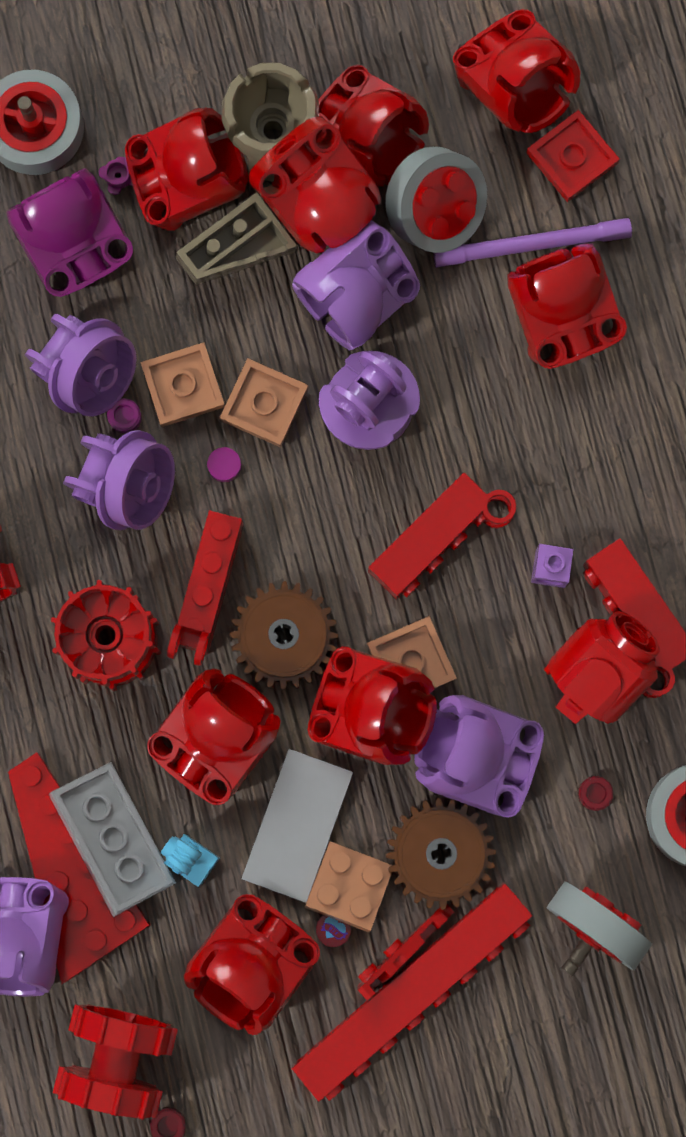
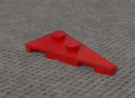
M448 904L443 910L439 907L403 942L397 938L385 949L383 953L387 958L378 966L372 962L358 975L361 982L357 985V990L367 1001L375 994L373 990L380 983L383 984L392 977L425 943V940L449 919L454 911Z

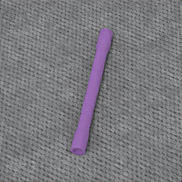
M624 218L604 221L596 225L462 244L451 251L433 252L436 267L449 266L477 259L595 241L606 242L631 238L632 227L630 219Z

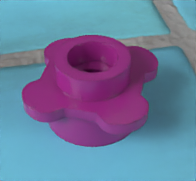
M117 157L99 169V176L108 184L110 194L118 195L121 189L128 185L133 186L125 157ZM117 173H120L121 177L116 178L115 175Z

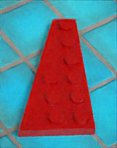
M36 752L9 770L8 774L35 879L50 882L63 890L68 896L69 905L63 914L56 960L61 984H64L150 926V923L138 905L115 917L112 916L49 796L50 792L61 786L41 755ZM50 895L45 898L44 905L49 901Z

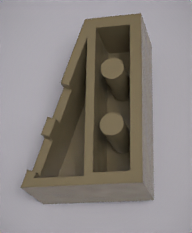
M256 192L177 251L176 259L192 281L198 285L295 253L297 245Z

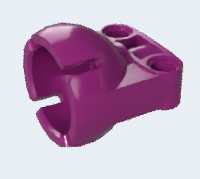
M86 168L75 172L71 177H64L24 199L21 204H17L6 211L8 223L46 290L54 296L62 297L88 286L126 263L133 254L131 241L128 239L94 175ZM115 239H121L126 246L124 254L119 257H112L108 253V245ZM59 271L67 275L68 281L65 287L55 289L50 286L49 278L54 272Z

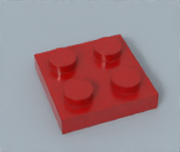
M579 110L528 147L526 152L566 202H569L607 173L620 160Z

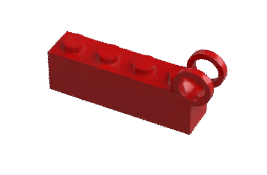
M463 473L368 567V573L396 600L402 594L408 598L421 584L417 579L425 571L432 574L444 562L441 555L449 547L455 551L468 538L465 531L473 523L479 527L484 522L487 526L495 529L507 526L516 511L514 497L504 490H494L486 494L466 473ZM492 501H501L507 506L508 515L503 518L493 517L489 513L487 505Z
M209 510L179 620L175 624L167 651L168 658L175 659L179 647L196 651L194 665L201 666L205 654H209L244 527L241 518Z
M619 538L586 560L583 564L585 568L583 575L593 589L599 588L605 597L602 603L610 615L616 611L627 613L641 622L655 637L660 652L653 660L657 671L664 678V686L659 691L649 687L642 695L647 698H658L673 688L675 675L672 669L686 660V632L626 545Z

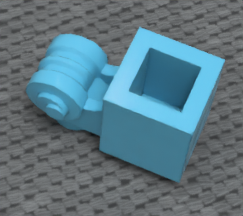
M183 834L181 839L172 836L161 851V854L166 857L164 864L197 887H201L220 859V857L186 834Z

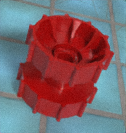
M97 580V585L84 588L75 594L69 591L68 596L70 598L62 606L57 618H51V622L55 624L54 636L56 647L52 649V652L57 656H61L64 662L73 670L72 676L80 679L84 684H88L91 681L98 685L109 686L114 692L117 691V686L128 684L137 678L144 680L145 676L143 673L151 665L154 656L161 654V651L157 648L155 627L159 625V621L153 618L154 615L151 611H146L142 607L140 598L134 595L132 588L127 587L126 590L115 586L105 585L101 580ZM105 628L114 629L116 634L115 640L109 645H101L98 638L100 632Z
M75 1004L68 1031L73 1032V1036L95 1042L96 1045L90 1068L76 1065L59 1066L53 1093L58 1095L59 1100L113 1116L138 1118L141 1120L150 1117L157 1118L163 1091L158 1090L154 1084L135 1079L141 1053L155 1056H172L178 1029L173 1028L169 1023L149 1018L148 1016L91 1004Z

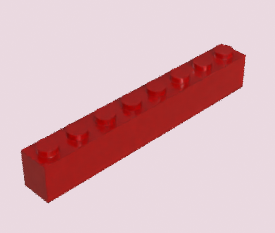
M502 883L380 988L368 1001H365L298 1059L291 1069L318 1102L324 1097L330 1101L344 1089L345 1086L341 1083L351 1073L355 1077L359 1076L372 1064L368 1059L379 1050L384 1054L397 1043L398 1039L395 1037L397 1033L404 1027L410 1031L425 1018L422 1012L428 1006L433 1004L436 1008L449 998L451 993L448 989L457 981L463 985L478 972L474 966L484 958L488 962L495 958L504 949L501 943L510 935L516 939L530 927L527 920L532 917V914L505 883Z

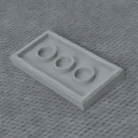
M289 749L241 879L307 903L353 772Z
M112 762L50 792L49 796L113 917L176 883L167 865L164 864L165 861Z

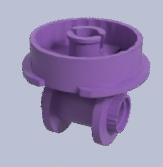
M54 314L50 320L58 329L40 354L32 349H28L25 353V356L33 363L30 370L48 383L50 397L53 403L61 410L68 413H81L85 416H97L105 413L122 398L132 381L136 368L134 345L128 338L124 337L120 327L108 319L98 318L84 323L72 315L64 318Z
M378 351L353 353L345 359L346 365L334 375L330 384L324 385L319 392V407L322 419L328 430L338 440L351 447L366 450L387 447L404 433L411 421L412 415H415L419 409L420 394L417 382L407 366L389 354Z
M140 430L130 431L118 440L100 433L97 434L96 438L83 436L80 443L90 451L78 479L66 476L63 482L64 485L73 490L72 496L81 502L96 507L100 520L111 529L124 530L130 527L141 530L152 525L164 511L173 489L175 465L170 450L166 446L157 443L151 434Z

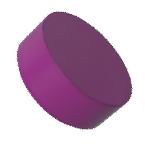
M126 398L117 401L107 412V418L111 427L119 433L126 434L136 430L142 420L138 405Z
M221 447L209 455L207 467L210 475L215 480L230 482L239 475L241 461L239 455L234 450Z

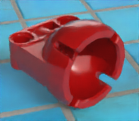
M525 9L516 10L496 21L467 41L453 55V63L460 86L470 90L505 127L518 132L533 133L551 125L570 105L569 98L559 89V85L561 84L567 93L576 94L580 85L581 70L572 52L535 20V16L531 11Z
M362 65L348 67L318 99L319 117L324 118L339 129L341 137L377 186L389 185L392 175L402 161L425 146L422 139L409 131V128H411L418 135L428 134L429 120L423 106L413 96L370 74ZM322 129L317 133L316 143L325 138L326 129Z
M195 108L143 135H133L127 141L125 156L128 171L139 206L146 221L150 224L169 231L176 230L181 227L182 223L231 202L245 192V185L248 182V170L243 153L233 145L227 133L214 139L208 138V136L225 130L222 116L213 108ZM146 148H148V152L146 156L143 158L144 151L146 150ZM167 208L166 215L162 218V212Z
M318 116L311 117L286 135L253 166L249 174L251 186L261 195L299 245L314 253L324 252L327 245L330 248H337L356 236L372 220L376 213L375 206L379 205L381 201L380 192L375 181L343 140L339 129ZM322 129H326L325 138L316 143L317 133ZM274 174L273 183L263 188L264 179L268 175Z
M592 244L575 246L571 250L572 255L567 249L553 251L518 266L516 271L507 274V285L528 343V355L532 361L544 368H556L600 352L622 340L626 334V322L620 316L601 256ZM611 318L613 328L610 333L604 335L602 325L607 319ZM550 343L552 345V354L547 359L542 360L540 351L544 345Z
M342 646L337 648L333 652L323 674L308 723V735L315 742L383 765L406 764L411 760L410 754H418L424 748L433 730L437 713L436 698L430 694L435 690L433 683L417 668L363 653L350 647Z
M213 668L205 670L194 679L159 729L149 738L147 749L151 757L162 768L189 790L212 805H221L238 791L240 785L274 742L281 720L278 715L273 714V705L255 687L233 674H227L224 677L221 670ZM162 736L169 738L173 748L165 746ZM216 779L224 782L227 791L218 788Z
M245 894L235 900L232 907L190 960L184 974V982L188 988L194 990L196 1000L216 1018L236 1030L245 1028L248 1034L257 1035L269 1028L317 963L320 957V949L318 944L304 930L274 907L254 895ZM238 910H248L252 914L253 919H242L238 914ZM294 951L305 953L308 962H299L294 956Z

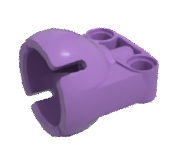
M371 220L356 236L337 248L329 247L317 259L304 266L293 279L292 287L299 300L315 320L319 321L329 313L332 320L326 324V332L340 345L348 350H352L362 346L371 338L377 327L404 303L414 300L420 290V283L412 265L396 240L385 228Z
M464 695L444 697L439 702L440 710L437 709L434 727L426 745L414 756L415 765L419 768L415 772L417 780L431 792L479 808L488 813L508 818L515 816L523 805L538 764L544 740L543 728L536 721L521 718ZM524 728L525 737L520 741V732ZM503 793V803L498 807V798Z
M0 877V995L42 996L50 991L54 983L63 914L68 908L69 901L67 894L63 890L46 880ZM50 895L49 901L44 905L45 898Z

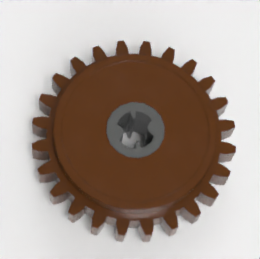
M286 581L282 582L281 589L278 590L275 589L273 583H269V592L267 593L257 588L258 597L254 600L246 596L245 599L249 606L246 609L238 606L237 611L242 617L241 619H232L231 622L234 626L238 627V631L230 633V638L238 640L237 644L231 646L232 651H241L242 654L236 659L238 665L246 662L248 666L245 668L244 673L249 675L253 671L256 672L255 682L258 684L263 678L268 679L267 686L272 689L275 682H280L282 690H286L287 682H293L294 687L298 689L300 686L299 680L303 678L308 684L312 683L310 674L315 672L321 676L323 674L320 667L321 663L328 665L330 660L326 656L327 652L333 653L337 649L330 644V640L338 639L337 633L330 632V628L337 625L336 620H327V616L331 614L332 609L330 607L322 609L320 606L324 598L321 596L313 600V589L309 588L304 594L301 592L299 583H296L293 590L288 589ZM284 628L290 629V636L293 639L289 643L284 640L285 644L278 643L279 638L276 632L279 629L284 632Z
M437 798L435 807L430 808L429 803L423 801L422 811L419 812L412 806L410 808L412 817L409 819L403 815L399 817L404 824L402 828L392 827L391 830L397 834L396 840H387V844L394 846V852L387 853L386 858L394 859L395 864L390 866L388 871L398 872L399 876L393 881L394 884L397 885L404 882L406 887L402 893L406 896L413 891L416 904L423 897L427 899V908H431L434 901H439L440 908L443 910L446 908L447 901L450 900L455 907H459L460 897L463 896L470 902L472 897L469 892L472 889L479 893L483 891L478 884L480 880L490 881L491 878L484 872L486 868H495V864L488 861V855L496 854V850L488 849L487 843L491 842L494 838L493 836H484L483 831L488 825L487 823L478 825L475 822L479 816L477 812L471 816L466 814L468 805L464 804L457 810L455 809V800L451 799L448 806L443 807L441 799ZM438 844H444V849L449 848L450 857H445L443 864L436 863L438 859H432L431 851L437 850Z

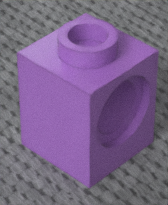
M539 544L535 552L531 583L565 588L569 583L574 549Z

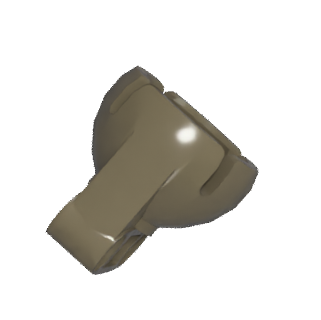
M259 63L247 69L248 74L245 78L240 73L229 84L222 100L223 126L233 145L248 158V177L253 166L286 135L311 117H319V100L312 86L309 87L308 80L298 70L281 63ZM272 129L279 130L282 133L277 139H268L265 136ZM274 174L268 175L264 181L273 182Z

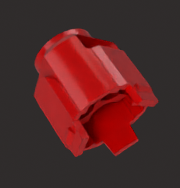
M616 611L608 619L587 620L551 657L549 664L544 668L545 672L552 676L558 688L564 693L556 708L575 724L587 714L607 724L618 721L658 678L657 668L653 659L659 654L660 648L655 637L641 622L624 612Z

